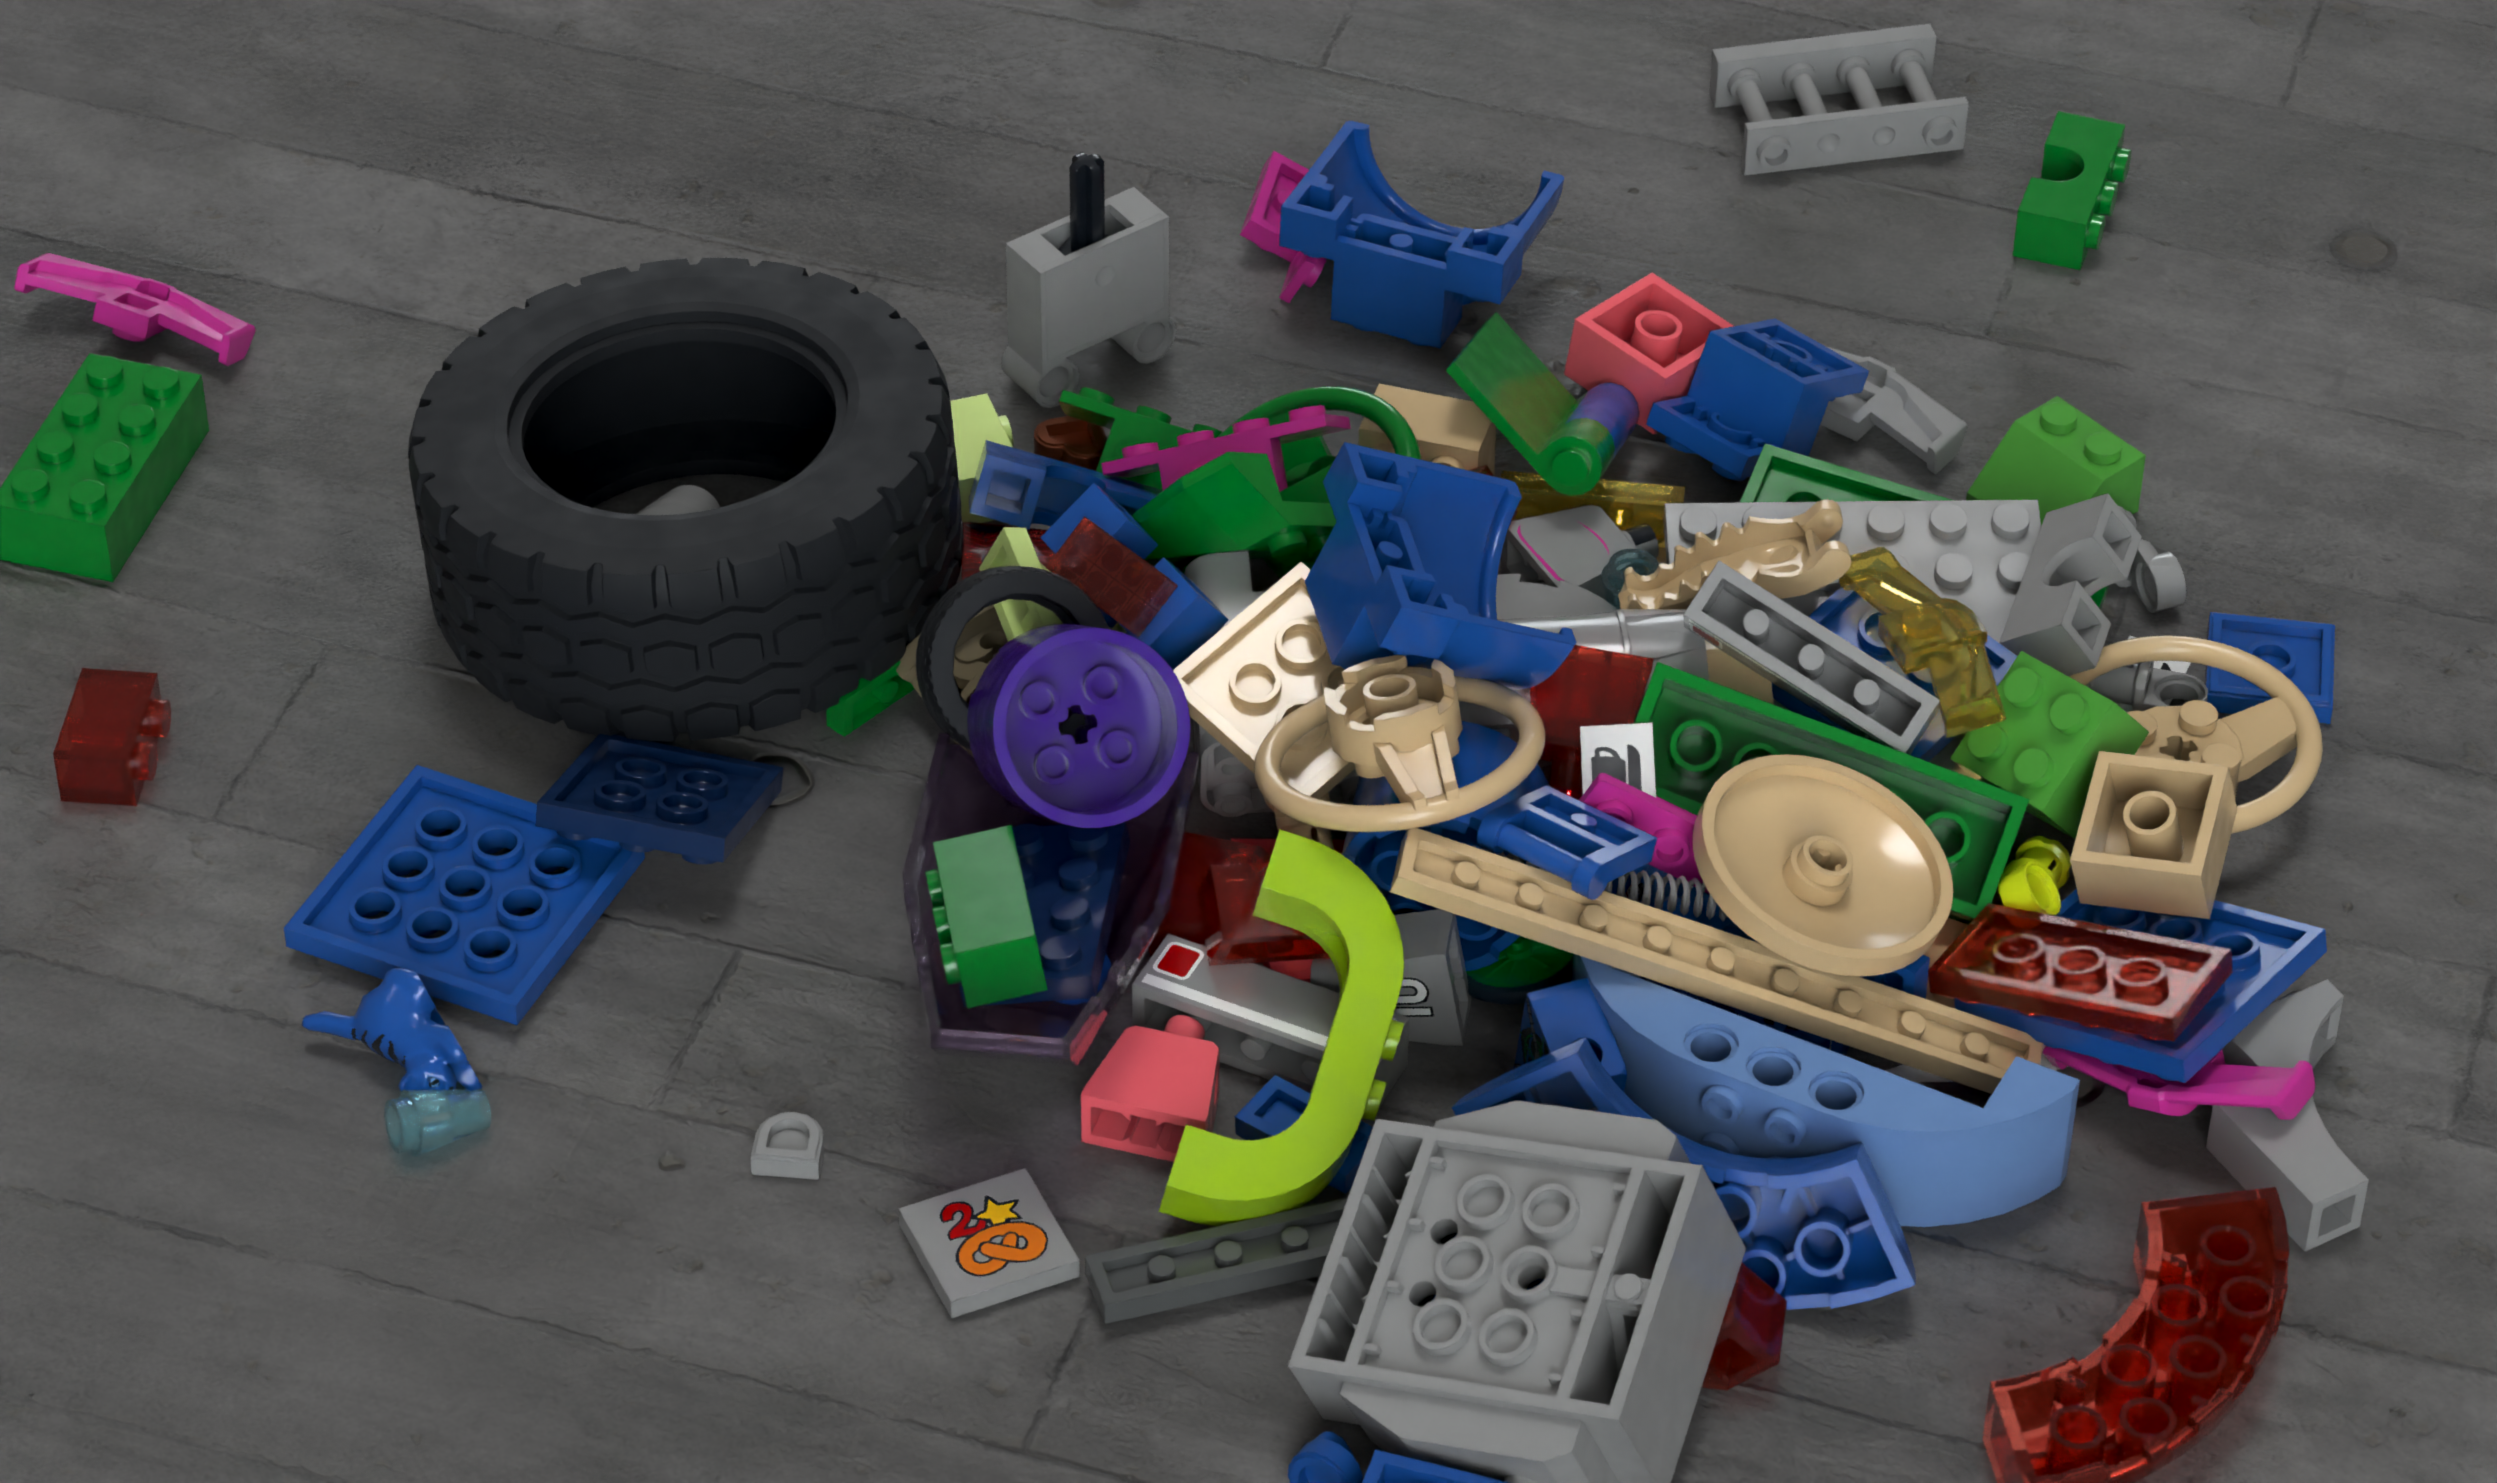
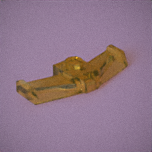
M1877 547L1850 555L1851 567L1839 578L1840 586L1845 591H1855L1883 614L1878 616V636L1905 675L1928 668L1936 698L1940 700L1939 709L1944 723L1946 739L2005 721L2007 718L1985 648L1988 631L1975 613L1957 600L1940 598L1903 568L1895 556L1885 547Z

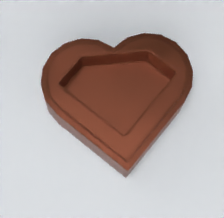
M1071 416L1052 418L1037 425L1034 430L1035 454L1096 471L1107 442L1102 426Z

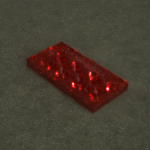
M1988 903L1928 969L1930 993L1958 998L1964 1003H1983L2018 1010L2020 1013L2028 1016L2044 1015L2079 1022L2088 1028L2104 1027L2139 1034L2149 1040L2175 1041L2233 973L2231 949Z

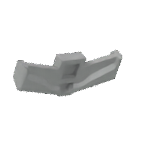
M1828 347L1869 370V374L1861 393L1838 397L1834 401L1828 402L1820 425L1856 442L1876 425L1927 463V469L1933 474L1940 472L1959 453L1968 428L1966 422L1897 373L1895 367L1871 356L1863 357Z

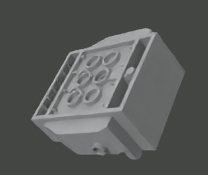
M1513 1101L1437 1120L1434 1127L1376 1119L1288 1367L1323 1419L1360 1425L1368 1438L1388 1453L1510 1483H1671L1746 1247L1703 1166L1690 1163L1677 1136L1658 1120L1524 1101ZM1544 1279L1537 1287L1526 1290L1533 1281Z

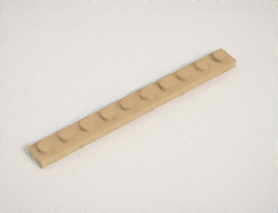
M1419 828L1407 829L1401 841L1390 889L1391 893L1990 1094L1994 1092L2016 1056L2039 1065L2041 1063L2043 1043L2036 1041L2026 1032L1859 976L1837 975L1805 967L1772 952L1758 942L1607 891H1603L1597 899L1590 900L1574 892L1571 882L1550 872Z

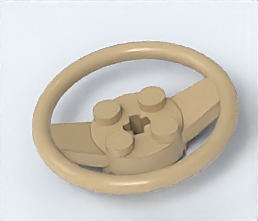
M2187 636L2139 637L2104 646L2096 668L2069 676L2086 686L2097 677L2124 666L2151 661H2182L2203 664L2230 672L2251 682L2271 696L2273 699L2222 719H2218V711L2212 704L2202 700L2188 701L2182 706H2156L2144 711L2127 712L2149 731V734L2135 755L2229 766L2235 798L2239 782L2251 778L2297 747L2295 760L2290 771L2277 786L2263 796L2237 806L2231 834L2260 826L2289 810L2308 791L2319 770L2323 752L2322 733L2318 718L2311 704L2298 687L2282 672L2264 660L2241 649L2220 642Z
M1406 656L1381 657L1348 667L1342 671L1343 680L1337 681L1338 688L1333 690L1326 687L1323 691V696L1297 708L1278 722L1259 746L1255 756L1254 775L1259 790L1265 799L1280 812L1300 822L1349 832L1407 830L1461 817L1493 803L1512 791L1529 776L1541 758L1545 746V728L1535 707L1519 693L1508 687L1484 679L1455 677L1451 668L1442 661L1435 659L1432 662L1431 669H1427L1424 667H1408ZM1459 701L1477 704L1497 711L1512 721L1519 734L1517 746L1506 761L1488 775L1461 788H1458L1451 759L1460 751L1458 737L1463 730ZM1328 722L1333 751L1345 761L1355 763L1356 773L1361 777L1379 778L1385 776L1401 803L1349 805L1310 797L1291 787L1282 777L1281 763L1283 757L1301 737Z

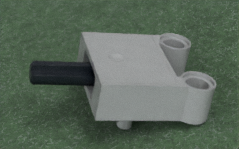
M1081 152L1072 158V164L1069 168V216L1006 243L1008 346L1002 356L1001 366L1003 372L1039 405L1046 408L1060 405L1058 401L1062 390L1074 392L1078 385V368L1066 357L1108 338H1112L1139 363L1148 364L1163 357L1175 340V324L1169 319V216L1135 187L1105 199L1104 161L1098 154L1087 155Z

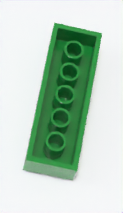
M1657 662L1635 723H1652L1656 796L1698 815L1703 802L1715 782L1731 768L1754 758L1784 754L1803 755L1824 759L1851 768L1892 791L1907 803L1926 823L1938 840L1951 870L1953 900L1948 918L1979 929L1985 922L2030 799Z

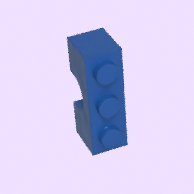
M986 440L969 496V513L1030 529L1031 524L1052 526L1093 483L1124 507L1130 515H1133L1163 490L1115 476H1106L1098 471Z
M1095 483L1040 537L1058 556L1050 564L1058 575L1062 573L1075 554L1078 553L1096 566L1094 570L1099 568L1116 581L1110 590L1118 582L1136 596L1134 600L1138 597L1156 611L1139 635H1137L1119 621L1134 600L1118 620L1099 606L1101 602L1098 605L1096 604L1104 616L1108 627L1112 629L1119 623L1127 631L1125 634L1139 639L1154 649L1168 663L1172 670L1213 637L1229 620L1191 579L1164 557L1152 568L1155 570L1153 575L1156 572L1174 584L1175 587L1157 610L1138 596L1150 579L1136 595L1118 581L1120 577L1116 580L1098 566L1110 549L1097 565L1078 552L1095 528L1114 540L1113 545L1118 543L1135 556L1126 569L1136 557L1143 562L1158 546L1156 541L1126 509ZM1100 533L1092 535L1084 546V553L1092 559L1100 558L1108 548V539ZM1120 548L1113 549L1104 560V568L1112 574L1120 573L1129 562L1128 554ZM1081 558L1073 560L1065 571V578L1074 584L1081 583L1089 573V564ZM1141 563L1133 564L1124 575V582L1132 589L1140 588L1149 577L1148 572L1140 579L1135 580L1136 572ZM1094 570L1090 573V575L1087 577L1084 583L1088 580V578L1091 576ZM1103 574L1093 575L1085 585L1092 593L1090 597L1093 599L1101 598L1109 588V579ZM1161 578L1153 579L1145 589V598L1153 604L1160 603L1169 592V584ZM1122 588L1114 589L1105 600V608L1113 614L1121 613L1130 602L1129 594ZM1142 603L1134 604L1125 615L1126 623L1133 629L1141 628L1150 617V609Z

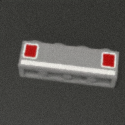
M1721 561L1717 562L1683 614L1685 628L1857 736L1910 755L1939 711L1940 700Z
M1167 934L1132 983V1026L1137 1025L1164 1031L1171 1017L1176 1015L1192 1017L1203 1026L1205 1030L1204 1040L1212 1041L1220 1048L1221 1063L1268 1080L1277 1075L1311 1093L1337 1009L1339 993L1211 949L1205 945ZM1397 1013L1393 1014L1392 1019L1403 1022L1404 1027L1392 1062L1380 1058L1374 1079L1386 1082L1380 1106L1408 1065L1409 1017Z

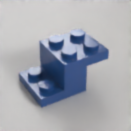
M1777 319L1712 330L1709 332L1687 396L1653 403L1646 425L1665 435V442L1674 449L1686 453H1696L1712 462V469L1719 475L1732 480L1743 481L1752 475L1765 443L1809 456L1828 402L1834 401L1838 397L1861 393L1869 370Z

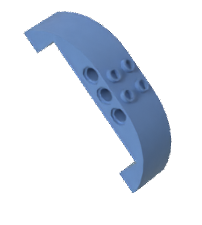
M1573 954L1572 981L1588 978L1591 990L1610 1025L1625 1062L1627 1080L1624 1093L1653 1119L1658 1120L1672 1131L1692 1141L1730 1154L1769 1159L1811 1157L1838 1151L1862 1142L1900 1226L1932 1227L1965 1224L2002 1215L2040 1199L2059 1187L2067 1175L2079 1079L2016 1056L1984 1108L1646 981L1638 975Z

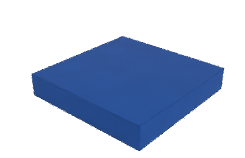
M2210 612L2207 640L2241 649L2278 669L2304 694L2314 709L2319 723L2330 724L2333 710L2335 625ZM2207 665L2205 667V685L2208 688L2207 702L2212 704L2218 713L2234 714L2273 699L2262 689L2244 678Z

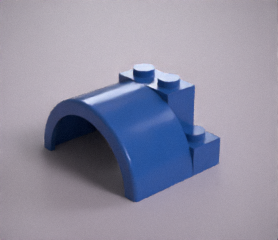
M1347 121L1282 204L1279 246L1300 251L1312 258L1334 260L1331 320L1353 325L1362 331H1376L1406 339L1414 345L1432 346L1440 349L1462 319L1463 305L1475 301L1502 303L1521 276L1524 254L1558 205L1563 189L1564 176L1544 170L1541 175L1538 192L1531 205L1521 215L1505 224L1486 229L1449 226L1418 212L1392 189L1374 158L1370 142L1369 125Z
M1347 442L1343 443L1323 480L1336 524L1305 580L1332 665L1347 669L1370 659L1402 655L1406 656L1408 667L1431 669L1432 662L1435 659L1442 661L1451 668L1455 677L1484 679L1515 690L1535 687L1553 675L1576 645L1572 629L1563 627L1558 634L1497 620L1496 586L1500 557L1510 522L1522 498L1517 484L1503 478Z

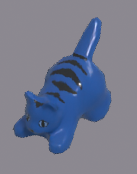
M393 968L387 971L381 984L363 996L354 1016L323 1011L306 1015L302 1020L301 1025L307 1030L327 1033L351 1040H361L373 1052L404 1067L406 1074L401 1079L398 1087L401 1093H410L408 1102L410 1109H416L424 1100H432L441 1095L454 1093L457 1088L456 1082H459L467 1091L473 1093L483 1088L457 1039L438 1013L418 974L411 969Z

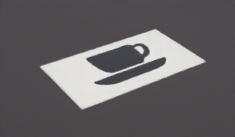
M1652 723L1580 726L1583 794L1600 773H1606L1656 798Z

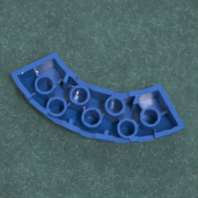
M1586 1037L1485 1083L1462 1097L1452 1106L1456 1116L1513 1101H1524L1653 1119L1637 1106L1613 1081L1599 1062ZM1669 1129L1677 1136L1690 1163L1703 1166L1746 1247L1728 1303L1729 1307L1764 1309L1765 1313H1785L1786 1310L1829 1306L1833 1309L1875 1300L1916 1285V1272L1904 1234L1862 1142L1838 1151L1811 1157L1790 1159L1753 1158L1730 1154L1701 1145Z

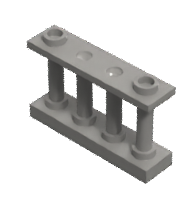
M1931 24L1712 49L1709 96L1714 107L1742 105L1749 121L1744 126L1741 165L1744 176L1964 149L1969 103L1966 97L1937 100L1931 88L1930 82H1932L1936 35ZM1906 86L1913 103L1882 106L1875 89ZM1852 93L1858 110L1828 113L1820 97L1822 95ZM1797 99L1804 116L1773 120L1765 103Z

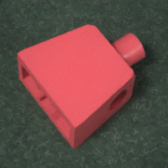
M1176 1015L1168 1020L1164 1031L1137 1025L1124 1030L1082 1090L1081 1142L1174 1162L1186 1124L1213 1133L1219 1096L1220 1048L1214 1042L1204 1040L1205 1030L1200 1022L1186 1015Z

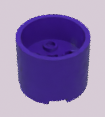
M1054 624L1029 630L1015 637L998 650L999 653L991 660L980 677L974 694H971L967 726L970 747L979 770L990 786L1006 800L1028 813L1061 824L1081 828H1102L1114 826L1141 815L1168 792L1178 777L1187 755L1190 740V714L1180 681L1168 663L1154 649L1139 639L1123 632L1083 625ZM1069 707L1073 713L1085 716V725L1076 728L1075 734L1077 739H1074L1071 734L1059 731V722L1068 719L1069 713L1067 708Z

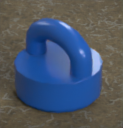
M1325 1431L1314 1440L1306 1443L1293 1457L1288 1466L1290 1483H1362V1473L1353 1452L1346 1441L1334 1432Z

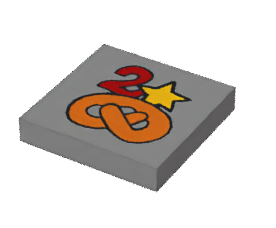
M1026 1168L898 1208L899 1226L951 1318L1080 1277V1260Z

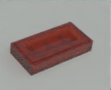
M1085 516L1046 566V569L1050 572L1058 574L1078 586L1091 598L1098 608L1138 638L1178 587L1167 576Z

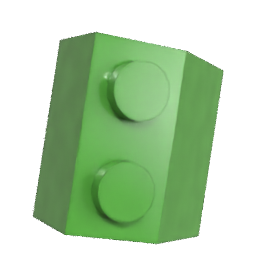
M2056 396L2014 421L1967 491L1966 500H2038L2042 526L2047 512L2108 493L2118 506L2130 511L2133 515L2139 509L2146 455L2059 396Z

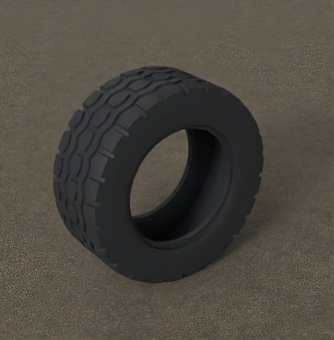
M687 258L641 263L638 271L631 272L626 267H620L582 277L581 285L576 287L564 283L526 299L525 309L513 306L497 315L479 328L478 337L469 336L444 360L442 370L436 371L428 382L421 396L419 407L416 410L409 437L408 465L422 549L424 551L432 609L437 624L441 628L448 645L467 671L472 673L481 685L505 702L512 700L517 709L535 718L552 724L564 720L568 729L588 734L611 736L620 730L624 731L627 739L643 741H675L679 733H688L690 740L714 739L739 735L740 727L749 725L754 731H759L801 719V710L806 708L814 713H818L839 703L840 697L858 689L859 679L864 678L872 681L900 661L905 654L906 646L921 633L929 613L939 599L957 583L964 554L961 498L951 402L946 378L939 363L917 328L905 317L901 318L898 311L884 300L868 291L859 293L856 285L828 274L817 272L808 276L806 268L770 261H762L757 266H750L748 259L702 258L698 264L692 265L689 264ZM731 474L762 477L784 482V484L748 500L725 507L693 513L633 515L593 508L616 495L634 488L687 476Z

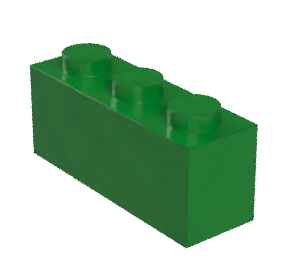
M1012 825L933 842L938 868L925 871L933 905L932 910L948 985L962 983L967 1008L1047 991Z

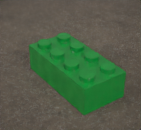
M89 353L0 487V560L114 582L209 432L202 374Z

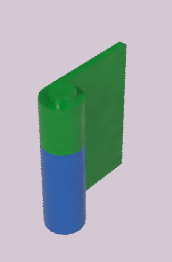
M1497 312L1483 324L1446 369V372L1548 485L1557 492L1569 496L1582 495L1594 488L1638 423L1640 415L1638 402L1633 394L1622 385L1614 383L1599 384L1576 401Z

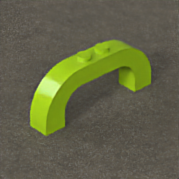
M1281 829L1279 830L1252 916L1293 928L1315 940L1327 952L1337 971L1340 988L1339 1001L1306 1109L1293 1125L1277 1135L1259 1140L1232 1139L1187 1124L1185 1125L1158 1212L1203 1225L1221 1226L1298 1209L1315 1198L1329 1185L1348 1156L1361 1119L1375 1121L1386 1086V1082L1374 1079L1379 1060L1381 1058L1390 1062L1393 1061L1404 1027L1403 1022L1392 1019L1403 981L1404 955L1400 930L1387 900L1374 882L1358 866L1342 854L1322 843Z

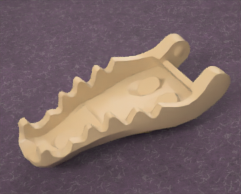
M1826 499L1816 502L1805 513L1791 518L1766 519L1749 516L1742 528H1736L1731 523L1725 522L1721 527L1719 538L1716 540H1711L1703 532H1697L1694 545L1691 548L1677 545L1675 547L1674 562L1671 564H1659L1653 574L1642 576L1637 574L1632 567L1626 568L1624 571V585L1618 594L1620 609H1687L1718 561L1723 562L1779 599L1806 595L1824 588L1842 577L1849 570L1852 563L1846 544L1836 540L1826 542L1842 527L1841 509L1837 502Z

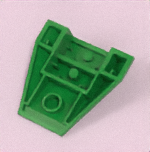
M1226 452L1182 476L1131 515L1158 544L1143 562L1150 568H1153L1164 557L1175 567L1188 566L1194 559L1207 554L1246 551L1249 553V560L1308 554L1309 558L1317 559L1336 524V519L1323 484V480L1331 465L1279 492L1267 454Z

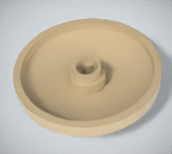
M1784 754L1754 758L1731 768L1715 782L1696 817L1693 829L1694 858L1699 874L1714 901L1748 936L1772 952L1794 963L1814 970L1844 976H1875L1890 973L1912 964L1923 956L1932 946L1948 919L1953 900V881L1947 858L1938 840L1921 817L1901 798L1882 784L1851 768L1824 759L1803 755Z

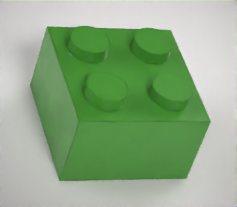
M2021 651L1950 759L1974 779L2030 799L2026 808L2027 812L2076 839L2099 751L2135 755L2149 734V731L2114 701Z

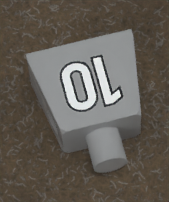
M1441 909L1394 915L1400 930L1404 955L1403 981L1394 1013L1409 1017V1041L1463 1046L1472 999L1468 993V978L1456 915ZM1331 958L1313 959L1310 973L1311 984L1340 993L1338 974Z

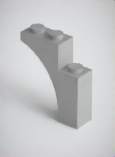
M2328 979L2301 991L2296 990L2286 994L2280 1000L2271 1003L2223 1048L2225 1065L2294 1068L2298 1061L2302 1060L2309 1062L2312 1068H2314L2323 1054L2336 1042L2344 995ZM2313 1096L2293 1120L2278 1119L2270 1108L2213 1105L2206 1148L2305 1252L2360 1227L2369 1179L2335 1143L2316 1109Z

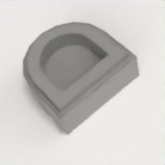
M797 1112L779 1113L766 1119L760 1124L755 1134L750 1158L751 1175L819 1180L824 1158L823 1129L819 1123L812 1117Z

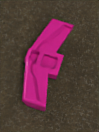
M45 253L21 264L17 270L15 291L28 293L37 288H42L95 302L92 321L113 328L112 333L121 339L141 342L169 329L218 352L219 363L230 366L246 356L256 332L253 325L189 296L173 286L150 278L131 275L52 253Z
M2046 1046L2042 1052L2049 1062L2057 1068L2063 1070L2069 1066L2125 1092L2128 1106L2169 1116L2187 1115L2198 1105L2270 1108L2278 1119L2293 1120L2315 1091L2312 1065L2302 1060H2299L2294 1068L2225 1065L2222 1049L2186 1083L2164 1080L2155 1074L2123 1065L2107 1064L2098 1058L2062 1048Z

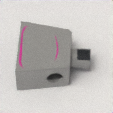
M1587 505L1511 521L1503 544L1502 571L1504 574H1522L1521 582L1539 583L1557 588L1560 580L1589 590L1617 609H1620L1618 594L1624 585L1625 569L1632 567L1637 574H1640L1641 563L1658 557L1659 545L1654 531L1648 524L1643 523L1621 531L1601 507Z

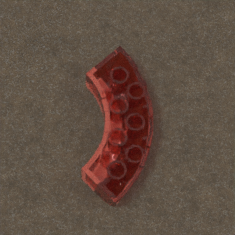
M2276 1187L2141 1202L2133 1255L2140 1294L2137 1299L2134 1298L2117 1323L2103 1335L2102 1345L2079 1362L2072 1356L2065 1361L2040 1371L1990 1382L1983 1441L1997 1483H2133L2181 1457L2208 1436L2237 1406L2257 1376L2278 1331L2286 1300L2290 1250L2286 1218Z

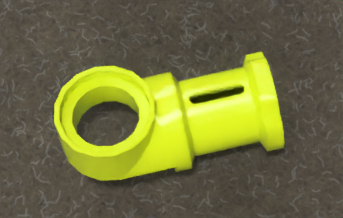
M2043 836L2028 838L2017 849L2016 860L2011 861L2003 870L1998 884V892L2008 914L2023 928L2029 929L2060 912L2061 899L2058 889L2069 878L2071 857L2068 850L2056 840H2050ZM2055 860L2056 865L2054 866L2052 871H2050L2048 867L2050 866L2052 861Z

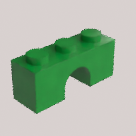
M2058 111L2045 142L2041 179L2031 177L2018 209L2013 248L2014 257L2081 271L2089 248L2098 250L2100 247L2106 216H2112L2119 188L2118 182L2124 183L2128 174L2132 150L2123 148L2125 124Z

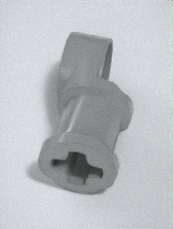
M2118 506L2133 526L2137 528L2136 519L2132 513ZM2141 539L2127 580L2115 584L2121 588L2132 586L2147 610L2152 613L2182 606L2186 600V583L2177 558L2171 552L2158 554L2149 541Z
M2154 661L2132 664L2109 671L2086 685L2115 703L2132 705L2133 711H2144L2156 706H2171L2164 703L2165 700L2171 698L2187 701L2202 700L2206 702L2208 699V688L2203 681L2186 673L2153 668Z

